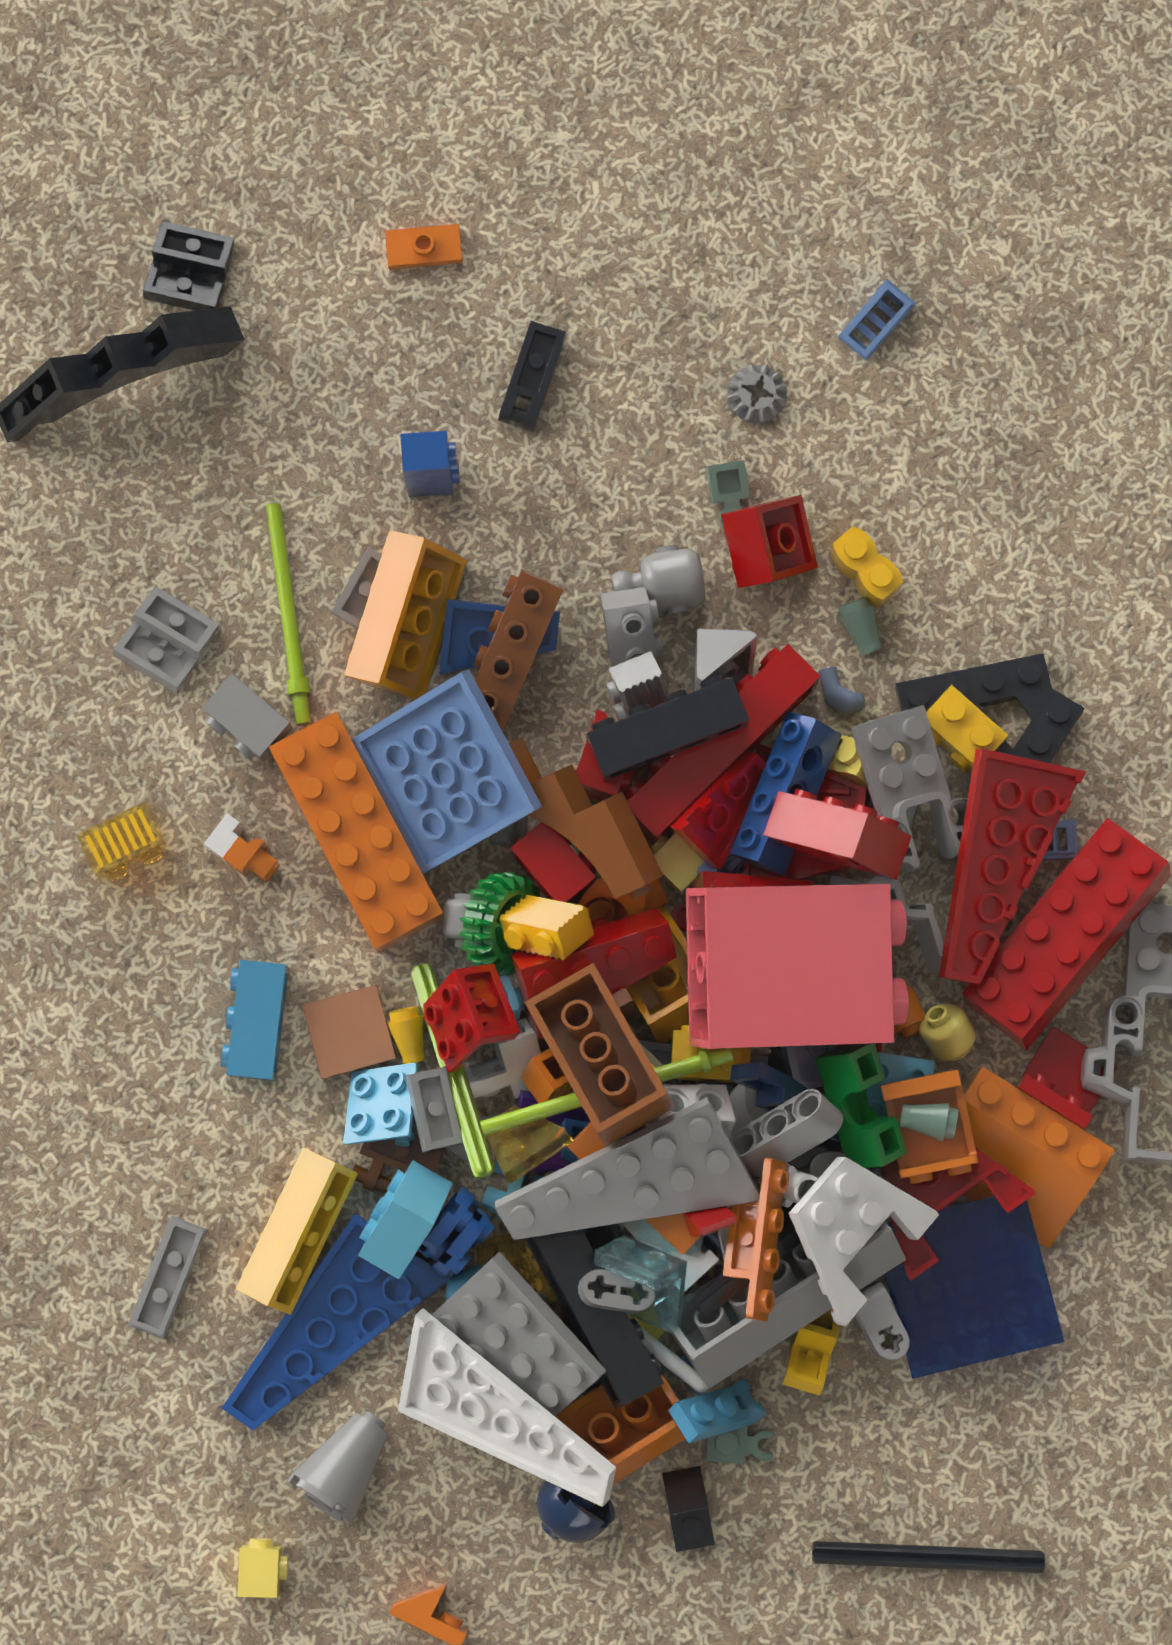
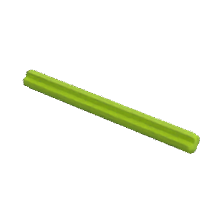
M429 963L413 967L411 972L423 1014V1004L439 987L433 967ZM427 1024L440 1068L445 1067L444 1061L439 1057L432 1029ZM462 1065L455 1072L447 1071L462 1140L473 1175L476 1178H483L493 1174L495 1165L486 1136H484L481 1128V1120L464 1066Z

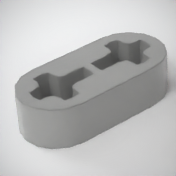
M596 1269L582 1277L578 1285V1294L581 1300L591 1307L639 1313L649 1308L653 1303L655 1288L651 1281L640 1275ZM598 1278L600 1279L601 1286L613 1288L612 1293H602L597 1299L594 1298V1291L588 1289V1284H592ZM637 1284L639 1285V1292L645 1293V1298L639 1300L635 1305L633 1304V1297L622 1295L620 1291L630 1290Z

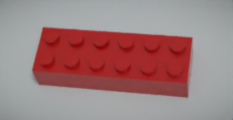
M789 644L781 651L777 647L773 648L761 660V666L758 668L759 672L754 677L748 673L737 683V690L750 719L748 726L679 752L673 757L669 756L659 760L651 769L653 771L651 773L652 777L645 784L639 780L624 795L643 835L653 845L663 835L666 836L672 830L671 826L746 751L752 752L757 747V744H760L784 720L787 711L792 712L816 689L821 676Z
M1107 818L996 951L981 983L969 984L965 988L962 995L966 1004L1027 1051L1171 877L1169 862Z

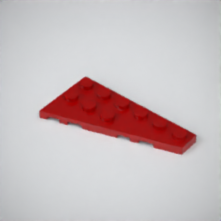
M983 748L975 750L938 977L970 984L981 983L1000 945L999 939L1008 921L1013 919L1018 909L1016 905L1024 889H1028L1054 837L1053 831L1061 815L1066 813L1071 803L1069 799L1076 785L1081 783L1087 771Z

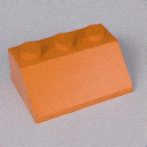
M663 1374L661 1378L664 1384L620 1408L614 1409L601 1385L564 1408L555 1416L616 1466L613 1485L686 1439L668 1411L679 1400Z

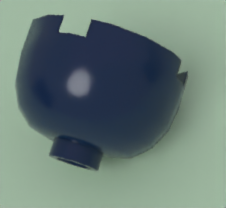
M546 1480L542 1482L536 1501L537 1510L542 1520V1528L553 1539H562L566 1542L581 1544L597 1537L615 1519V1510L610 1499L601 1507Z

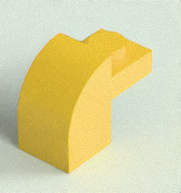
M833 1308L794 1333L786 1360L787 1366L782 1385L818 1396L821 1395L830 1356L838 1340L841 1325L835 1323L830 1313L834 1311Z

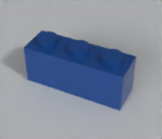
M447 431L400 434L402 469L408 497L453 494V483H460L459 461L456 442H448Z

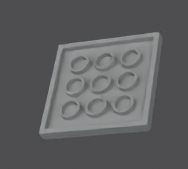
M500 1252L432 1314L434 1318L554 1416L560 1413L606 1372V1369ZM411 1335L404 1340L408 1346H410Z

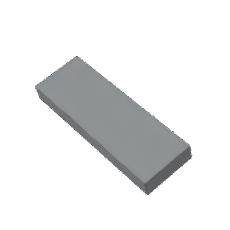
M174 1216L170 1217L128 1326L162 1339L166 1338L208 1229Z

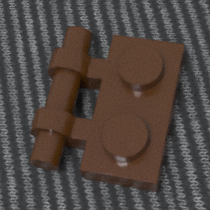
M416 1134L415 1138L410 1141V1146L407 1147L395 1145V1139L365 1142L359 1153L372 1158L373 1161L369 1170L355 1164L353 1171L358 1173L355 1181L363 1184L362 1188L374 1192L376 1189L386 1193L392 1179L381 1175L385 1164L405 1172L412 1160L436 1173L446 1147L422 1152L419 1136Z

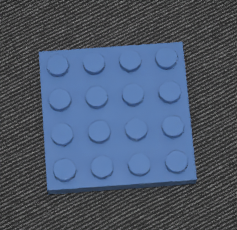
M469 669L460 672L351 739L422 874L433 870L542 807Z

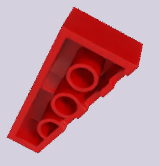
M657 908L594 927L593 937L565 960L561 958L556 959L554 956L552 958L549 956L545 957L544 955L539 956L537 953L533 954L531 951L527 953L525 950L510 954L526 1016L538 1039L542 1038L543 1035L524 1003L527 1000L594 963L612 995L677 958L669 922Z

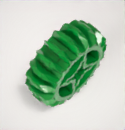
M500 872L489 874L487 879L478 881V889L470 890L471 900L468 903H463L466 912L464 917L459 918L463 922V929L458 933V935L465 939L461 949L467 952V961L472 962L475 966L494 964L499 976L515 974L510 954L518 952L519 949L516 951L507 946L500 923L501 914L505 915L506 910L510 911L511 906L515 907L516 902L520 903L521 898L525 899V895L540 897L541 888L535 886L533 880L517 873Z

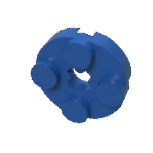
M462 1186L459 1193L456 1192L440 1211L430 1230L431 1232L419 1247L418 1251L427 1258L431 1257L434 1261L441 1257L449 1246L450 1242L448 1241L455 1231L460 1233L474 1215L472 1212L479 1203L475 1200V1195Z
M479 1207L472 1212L474 1215L460 1233L456 1231L448 1241L450 1242L449 1246L438 1261L429 1267L439 1277L443 1278L446 1275L448 1278H451L454 1274L457 1275L471 1258L466 1253L470 1247L474 1248L478 1243L481 1244L495 1226L489 1222L491 1217Z

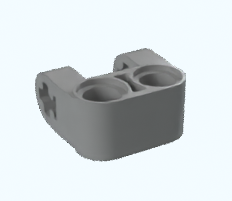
M875 1281L860 1290L867 1301L852 1320L862 1332L873 1353L889 1360L899 1359L906 1354L909 1348L910 1340L908 1333L897 1315L895 1305L881 1281ZM884 1329L886 1333L896 1336L891 1341L892 1349L881 1346V1343L885 1341V1336L882 1333L879 1334V1331Z

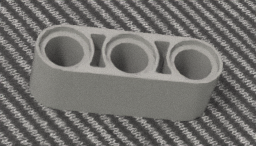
M808 1089L740 1128L730 1139L747 1170L755 1177H762L765 1158H772L785 1163L790 1162L835 1135L842 1126L843 1115L819 1091Z

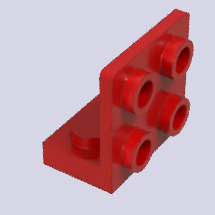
M494 964L454 969L423 1004L425 1020L432 1029L439 1057L444 1061L448 1072L457 1071L480 1045L514 1040L521 1033Z
M1052 1027L1015 1087L1084 1130L1093 1116L1090 1113L1100 1098V1095L1083 1089L1081 1085L1082 1057L1088 1047L1060 1029ZM1114 1064V1073H1115L1116 1070H1117V1066ZM1101 1066L1100 1076H1103L1104 1067Z

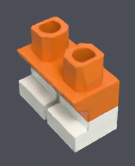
M227 813L205 841L204 845L209 851L244 877L251 871L267 883L280 867V864L275 858L265 852L268 849V845L264 840L253 839L247 843L239 837L244 828L239 821Z

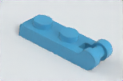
M746 1379L730 1387L678 1401L668 1410L688 1443L752 1425L767 1414L762 1403H756L750 1394L752 1388Z

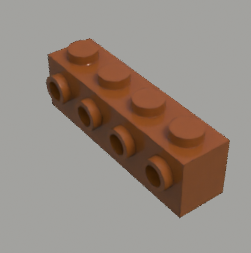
M522 569L518 577L510 575L502 596L509 598L504 611H495L487 630L494 633L488 647L480 646L473 666L479 668L475 681L496 721L503 730L506 727L564 590L562 586Z

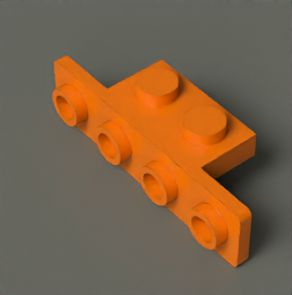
M772 1158L764 1159L759 1201L731 1205V1211L736 1216L737 1222L728 1228L723 1276L750 1280L746 1318L765 1322L768 1321L769 1313L773 1310L775 1295L772 1290L773 1274L779 1266L780 1258L777 1250L778 1233L782 1231L784 1225V1213L781 1209L782 1198L789 1184L786 1163Z

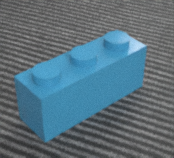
M240 960L239 968L232 969L230 991H236L234 1007L228 1006L226 1014V1029H231L230 1045H223L221 1067L227 1068L226 1075L230 1077L276 1081L289 967L286 964Z

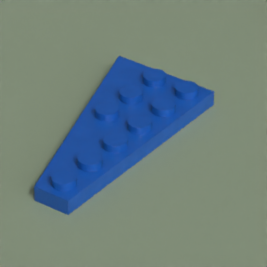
M355 1213L303 1288L292 1314H285L222 1406V1409L250 1429L255 1430L447 1283L450 1278L446 1275L443 1278L439 1277L429 1268L431 1265L416 1254L399 1279L359 1257L358 1255L365 1243L359 1237L368 1221Z

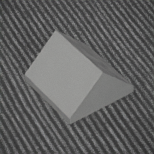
M698 629L694 664V691L701 689V682L721 675L723 680L732 677L735 685L748 673L751 675L754 667L757 635L753 631Z

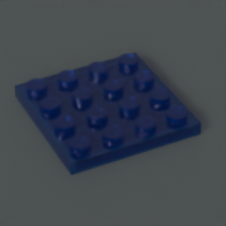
M995 1196L942 1209L938 1212L939 1216L922 1235L940 1262L912 1281H910L906 1274L903 1262L885 1273L897 1315L910 1340L906 1356L912 1379L1065 1342L1028 1201L1008 1215ZM888 1222V1226L892 1229L895 1235L892 1222Z

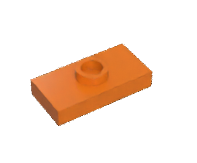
M459 224L385 230L389 270L463 263Z

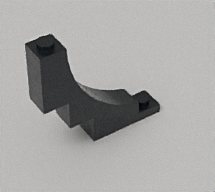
M231 306L161 314L142 332L105 336L86 354L49 358L0 402V427L6 442L18 441L38 424L55 422L82 405L137 380L183 365L228 355L245 340Z

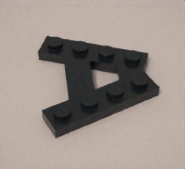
M1043 653L895 684L900 712L922 705L925 706L927 712L951 685L985 715L987 714L981 707L1017 700L1030 717L1031 722L1013 749L1005 740L996 751L1051 763L1085 709L1052 688Z

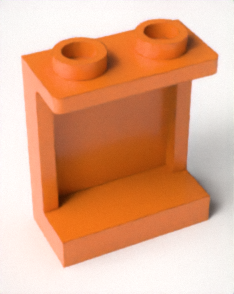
M959 1069L881 1085L888 1117L897 1116L899 1126L903 1103L910 1105L949 1103V1107L958 1109L954 1140L944 1138L942 1142L914 1130L900 1127L907 1154L897 1159L901 1178L909 1177L910 1184L934 1179L932 1172L948 1169L949 1176L972 1171L971 1164L978 1163V1157Z

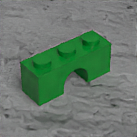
M875 1043L839 1046L815 1058L827 1099L843 1115V1123L837 1133L844 1156L863 1168L883 1167L907 1154L897 1116L882 1117L870 1107L867 1100V1088L885 1079Z

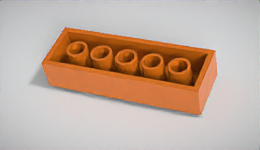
M337 712L269 746L274 759L377 953L443 919L444 914Z

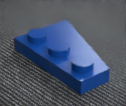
M447 599L439 675L475 667L473 663L480 646L488 647L494 633L487 631L496 610L503 612L506 605ZM554 611L536 654L556 650L560 611Z

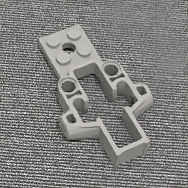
M925 706L914 707L851 727L874 809L878 811L877 815L898 821L900 823L898 829L912 836L906 817V810L910 807L929 802L932 810L931 822L942 857L948 859L958 857L967 798L951 799ZM896 742L900 743L905 749V759L901 764L896 763L891 756V748ZM953 807L956 809L958 813V821L956 824L953 823L951 819V810ZM912 837L900 869L904 873H910L920 868L919 858ZM874 874L875 878L867 884H890L891 899L901 900L905 907L907 922H914L928 973H939L944 944L932 903H917L910 905V909H907L899 879L894 880Z
M1148 904L1128 928L1123 996L1114 1000L1105 1010L1102 1046L1085 1050L1082 1057L1080 1080L1083 1089L1125 1105L1121 1162L1140 1161L1169 1164L1172 1167V1153L1140 1150L1136 1146L1140 1087H1132L1126 1090L1113 1083L1115 1048L1117 1046H1124L1128 1055L1139 1057L1142 1052L1146 997L1172 999V954L1162 953L1156 944L1159 935L1167 934L1172 937V906ZM1123 1006L1131 1011L1133 1017L1131 1024H1122L1117 1020L1115 1015L1116 1007ZM1101 1066L1104 1067L1103 1076H1100Z

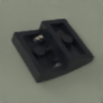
M162 221L152 250L153 261L143 288L144 299L192 310L218 308L232 256L234 237Z

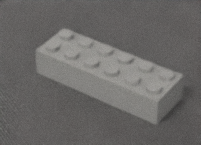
M885 1221L843 1270L859 1290L906 1260L892 1229ZM801 1243L779 1260V1266L773 1274L772 1283L775 1303L773 1310L769 1313L767 1322L746 1318L749 1284L709 1316L704 1317L697 1311L692 1302L693 1297L719 1278L723 1272L660 1313L675 1342L709 1389L832 1309L828 1296L822 1294L817 1282L820 1277L811 1259L807 1258Z

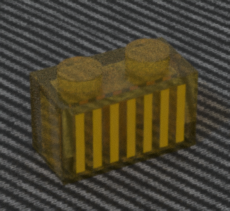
M146 801L76 835L96 877L101 880L107 877L109 882L130 872L128 866L140 860L145 865L161 858L164 855L162 849L169 846L150 805Z

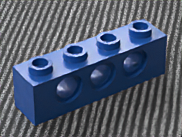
M787 711L731 848V854L757 868L785 875L795 850L763 835L778 791L794 795L795 790L800 789L817 796L841 738L840 733L816 718Z

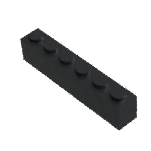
M588 1229L524 1238L576 1337L606 1369V1372L599 1380L614 1409L620 1408L664 1384L661 1378L663 1374L661 1364L653 1353L648 1354L641 1340L644 1339V1333L638 1322L634 1318L630 1319L626 1312L588 1306L581 1300L578 1294V1285L584 1275L596 1269H607L606 1262L597 1248L592 1249L586 1238ZM598 1278L592 1284H588V1289L594 1291V1298L597 1299L602 1293H612L613 1288L601 1286L600 1279Z

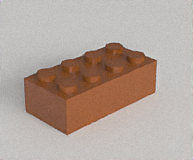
M594 963L524 1002L606 1147L675 1108L673 1101Z

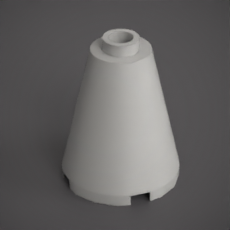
M368 1411L363 1416L355 1413L290 1474L286 1483L293 1490L300 1487L306 1491L304 1498L339 1522L343 1518L345 1524L350 1526L356 1518L388 1436L382 1430L386 1424Z

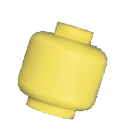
M942 1004L930 1008L925 1015V1020L921 1021L919 1026L920 1036L935 1058L940 1060L956 1061L962 1059L970 1052L976 1039L975 1029L966 1013L960 1006L955 1004Z

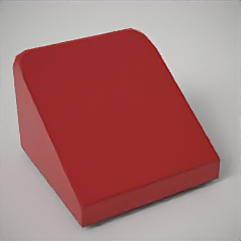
M727 1206L682 1213L689 1234L693 1237L705 1236L734 1225L737 1222L736 1216Z

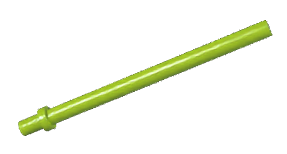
M705 1048L698 1051L699 1055L654 1068L661 1082H665L701 1070L708 1073L712 1071L711 1067L734 1061L730 1048H719L706 1052ZM574 1092L482 1120L480 1124L484 1136L570 1111L582 1107Z

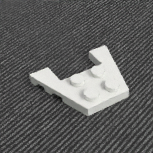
M837 1157L789 1212L806 1256L813 1261L820 1279L817 1282L822 1294L828 1296L834 1310L830 1312L833 1320L837 1325L846 1326L867 1301L866 1297L843 1270L888 1216L894 1220L911 1240H918L939 1216L936 1210L847 1157Z

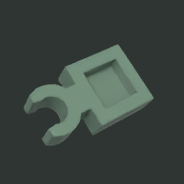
M745 460L706 466L711 504L722 502L723 505L718 518L722 529H724L721 514L742 509L740 499L750 498Z
M748 1426L709 1437L707 1438L706 1461L745 1464L746 1453H752L757 1459L762 1461L772 1460L773 1454L759 1451L758 1443L763 1438L774 1439V1433L768 1430H761L753 1436L747 1435Z

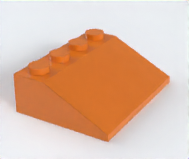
M983 1066L979 1067L963 1091L975 1146L1018 1179L1033 1188L1036 1195L1008 1215L985 1182H981L965 1193L964 1196L983 1208L991 1205L1000 1219L1049 1249L1097 1181L1115 1149Z

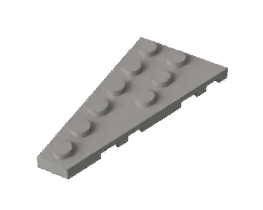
M707 1097L495 1201V1209L513 1240L759 1201L760 1191Z

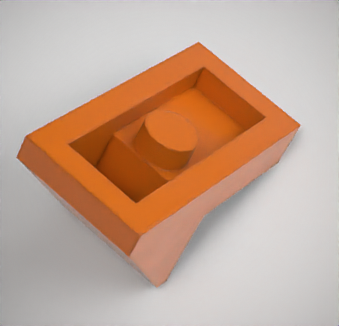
M446 1583L394 1602L389 1612L390 1615L451 1645H462L468 1632L467 1629L461 1627L464 1621L456 1615L447 1611H442L440 1616L433 1613L446 1587Z

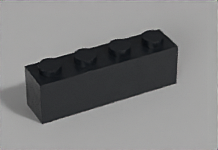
M718 675L701 682V689L689 694L686 693L685 689L665 696V703L653 708L650 707L649 703L629 710L627 712L629 717L614 722L613 717L593 724L591 726L593 731L587 733V741L603 781L605 782L748 726L750 719L733 678L730 677L723 680L722 676Z

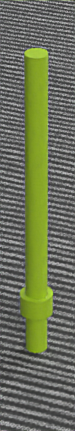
M270 503L266 505L290 677L286 681L288 696L293 699L296 725L302 726L311 724L307 695L311 694L309 678L304 675L281 504Z

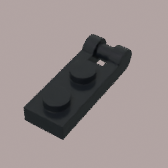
M530 321L498 421L507 424L513 421L523 424V429L535 431L566 338L565 331ZM518 397L531 401L528 410L515 407Z

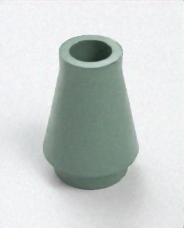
M867 597L839 607L842 616L839 617V620L859 648L861 656L882 648L874 604L870 605Z
M903 1103L899 1127L914 1130L942 1142L944 1138L954 1140L958 1109L949 1107V1103L916 1105Z

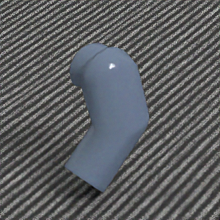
M837 667L824 668L818 671V674L821 676L820 683L824 701L829 707L845 715H853L863 710L865 706L864 696L859 692L854 693L840 685Z

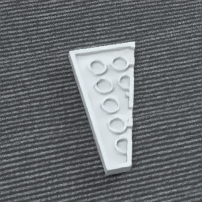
M422 1308L415 1315L398 1411L603 1507L610 1499L616 1466L425 1309Z

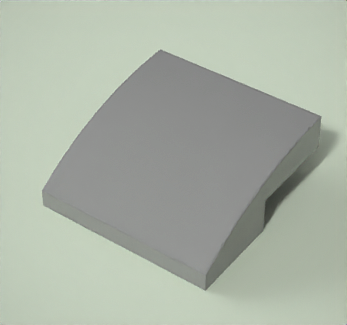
M155 586L134 614V621L114 647L113 656L177 694L219 628V624Z

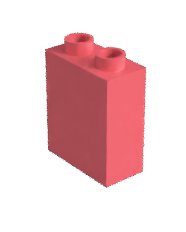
M890 884L686 888L689 1046L719 1049L894 1043V1025H903L906 1022L909 998L905 981L902 978H893L892 947L903 945L906 938L907 918L903 902L899 899H891Z

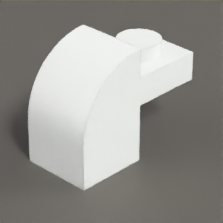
M526 1018L517 1022L521 1033L514 1040L493 1043L497 1058L465 1069L474 1099L480 1096L490 1097L496 1095L505 1087H508L515 1099L519 1097L520 1090L529 1091L520 1077L531 1058L540 1054L541 1050L536 1033Z

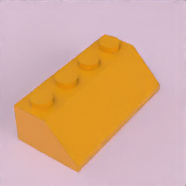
M389 531L344 675L365 685L412 700H416L426 694L443 640L447 599L456 598L467 559L424 537Z

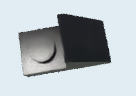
M696 1466L663 1472L662 1476L676 1552L715 1545L701 1467Z

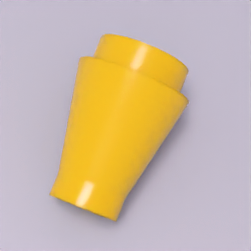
M419 1006L390 1011V1021L387 1024L402 1056L403 1064L426 1060L424 1053V1014H420Z

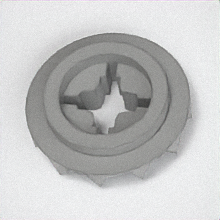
M750 364L741 370H737L730 380L727 389V399L732 411L740 419L750 423H764L774 419L784 408L787 398V386L780 373L769 368L767 364L763 366ZM760 379H762L763 392L768 394V396L760 397L755 406L752 407V394L747 389H754L756 384H759Z

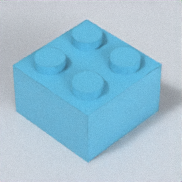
M412 1160L405 1173L398 1170L391 1180L386 1194L379 1199L370 1215L371 1218L359 1237L365 1243L358 1256L399 1279L432 1229L453 1183Z

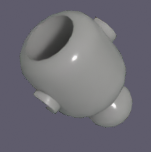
M678 545L659 547L656 549V553L644 557L640 562L639 573L631 574L627 571H618L611 576L613 592L644 587L646 588L648 599L656 600L658 613L666 612L667 616L678 612L687 613L689 608L699 606L705 599V583L700 557L694 550H679Z

